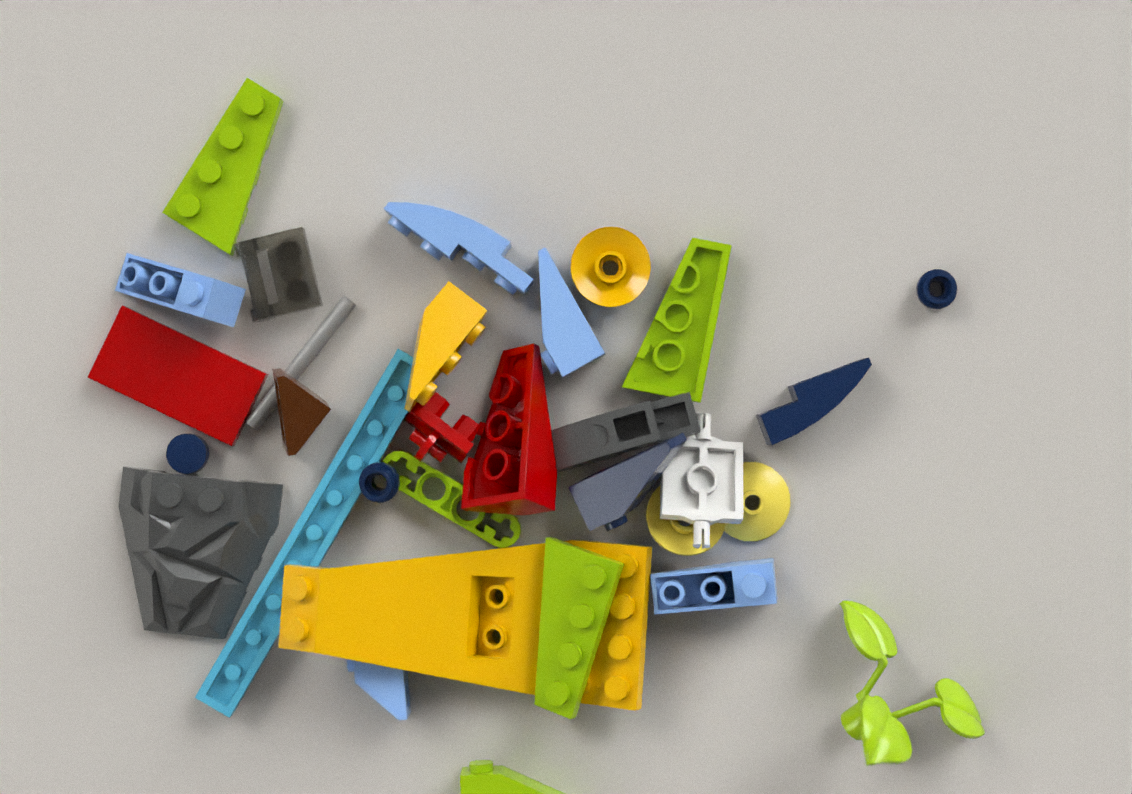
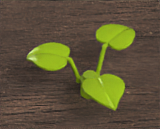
M845 600L839 603L843 609L845 627L853 645L866 658L878 661V665L868 682L856 694L858 702L841 714V723L845 731L853 739L862 740L867 766L901 764L910 759L912 755L910 738L905 727L897 719L932 706L940 708L941 717L945 725L956 734L968 739H977L985 734L980 715L972 698L959 683L948 678H943L936 682L935 692L937 697L892 713L887 703L881 697L869 696L870 691L888 665L887 658H893L897 654L896 641L887 623L875 611L853 601Z

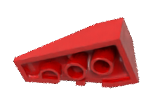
M533 343L503 350L489 392V398L492 401L486 423L481 421L479 423L480 427L477 435L481 436L476 454L474 458L468 457L464 469L461 509L465 511L520 516L555 511L557 467L539 345Z

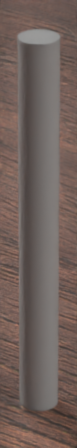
M343 295L285 369V372L298 380L356 305ZM275 385L271 387L245 421L257 431L277 407Z

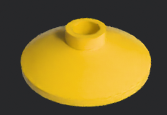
M619 227L599 228L584 236L575 247L570 265L571 276L577 290L588 301L603 307L622 306L637 298L646 287L651 271L649 253L643 242L632 232ZM608 261L616 263L618 267L617 273L612 276L606 275L602 269L604 263Z

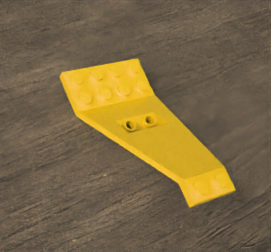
M579 539L566 540L565 542L624 563L581 703L637 711L642 707L652 547ZM545 543L335 568L295 564L284 565L278 648L313 652L535 695ZM498 589L503 593L502 603H499L495 598V593ZM494 630L500 633L501 639L499 643L493 640L492 634Z

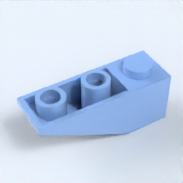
M126 253L115 288L117 292L231 327L235 326L246 290L211 277Z
M773 558L734 561L650 574L655 615L777 604L778 595Z

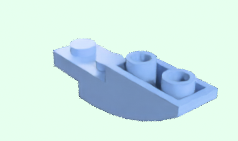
M388 202L384 207V210L392 216L388 223L406 237L412 231L424 241L420 247L437 260H440L444 255L452 261L460 249H463L465 253L462 258L480 272L485 266L498 275L494 282L511 295H514L517 290L525 295L534 284L533 278L504 258L512 247L511 242L492 229L468 217L434 206L406 202Z

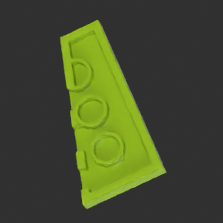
M246 78L162 213L233 256L241 225L244 224L249 209L247 206L254 185H257L261 173L260 167L265 151L269 148L284 101L259 84Z
M692 237L621 388L666 397L690 392L692 402L701 403L732 245Z
M546 537L534 705L568 719H573L578 713L624 563L554 537Z

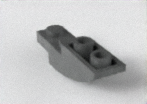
M690 392L653 402L649 400L551 430L557 473L618 457L622 453L656 445L681 433H684L685 437L700 433Z

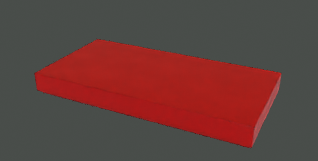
M122 305L87 378L230 446H235L246 423L245 421L249 417L269 374Z

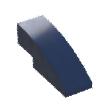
M870 358L854 361L787 386L792 402L756 415L766 444L774 445L800 433L839 405L858 385L871 367Z

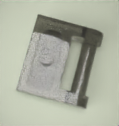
M303 227L234 244L237 257L242 258L253 309L250 310L253 323L323 306L306 232ZM265 250L267 251L279 303L270 305L257 253Z

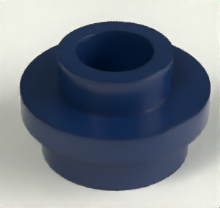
M930 270L924 273L917 282V297L924 306L930 309L945 308L954 301L957 295V283L954 277L945 270ZM933 282L940 284L942 287V293L939 297H935L930 293L929 288Z
M375 462L368 465L361 472L359 487L367 499L372 502L383 503L389 501L397 494L400 487V478L397 471L391 465L384 462ZM376 475H381L386 479L387 485L385 488L376 486L374 482Z

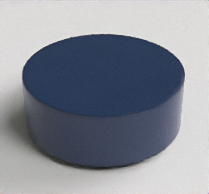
M181 434L173 438L168 444L166 450L167 461L179 473H195L207 464L209 447L205 440L198 435Z

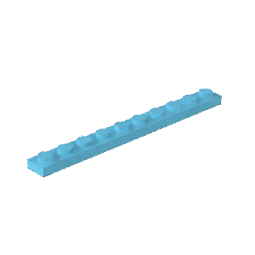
M397 349L195 696L196 699L229 718L236 711L279 637L284 565L320 566L362 494L359 487L361 472L368 465L382 460L409 413L404 408L413 357L400 349Z

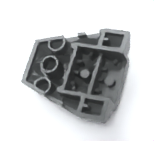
M123 467L118 507L145 631L216 639L226 638L246 596L249 582L255 570H258L263 559L262 554L269 539L274 535L279 525L283 484L250 480L233 481L171 474L161 470Z

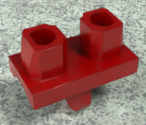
M436 391L424 406L417 402L404 420L415 428L408 438L420 447L414 458L421 462L429 454L441 463L448 453L458 462L462 463L474 446L472 441L480 426L464 414L453 427L445 423L440 418L449 408L450 404Z

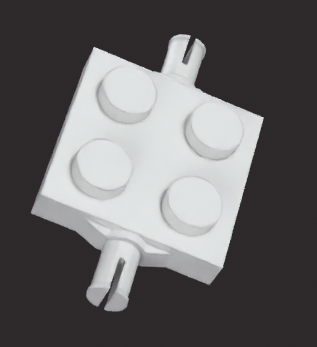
M696 413L700 433L686 438V442L661 475L660 519L683 520L694 524L693 547L699 548L702 544V549L710 547V525L715 523L741 524L743 521V442L722 441L711 437V414L705 413L703 417V413Z

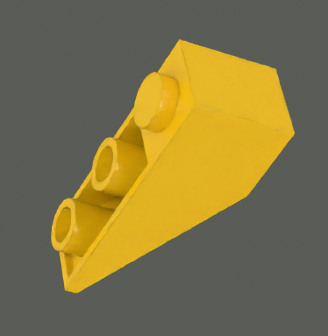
M449 281L424 310L419 323L404 408L408 412L412 410L417 402L423 406L428 402L438 388L433 382L442 372L448 376L462 358L458 354L459 350L465 343L472 346L486 328L481 323L487 310Z

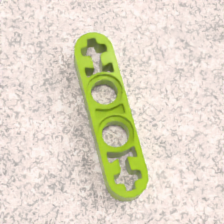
M406 451L391 452L383 459L382 462L390 465L392 460L398 462L403 457L408 461L406 468L411 472L417 474L419 466L426 470L418 479L415 491L408 487L413 481L411 478L405 475L399 476V490L496 547H509L518 540L521 533V524L515 515L494 513L490 517L499 523L505 518L512 522L510 529L514 532V535L512 537L505 535L502 540L495 537L497 530L486 523L484 531L476 527L485 518V512H480L478 517L473 520L462 519L457 512V506L462 499L463 484L425 461H418L414 458L415 455ZM430 477L440 478L445 484V494L439 500L428 499L423 492L424 482Z

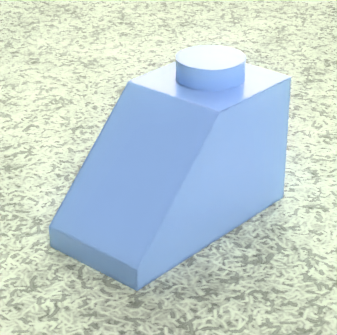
M346 659L348 672H354L355 683L398 720L408 719L411 713L408 671Z

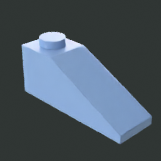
M545 247L538 251L542 339L546 348L540 355L551 374L559 371L562 378L600 358L605 352Z

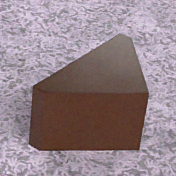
M281 368L272 369L283 447L288 456L296 455L331 408L324 399Z

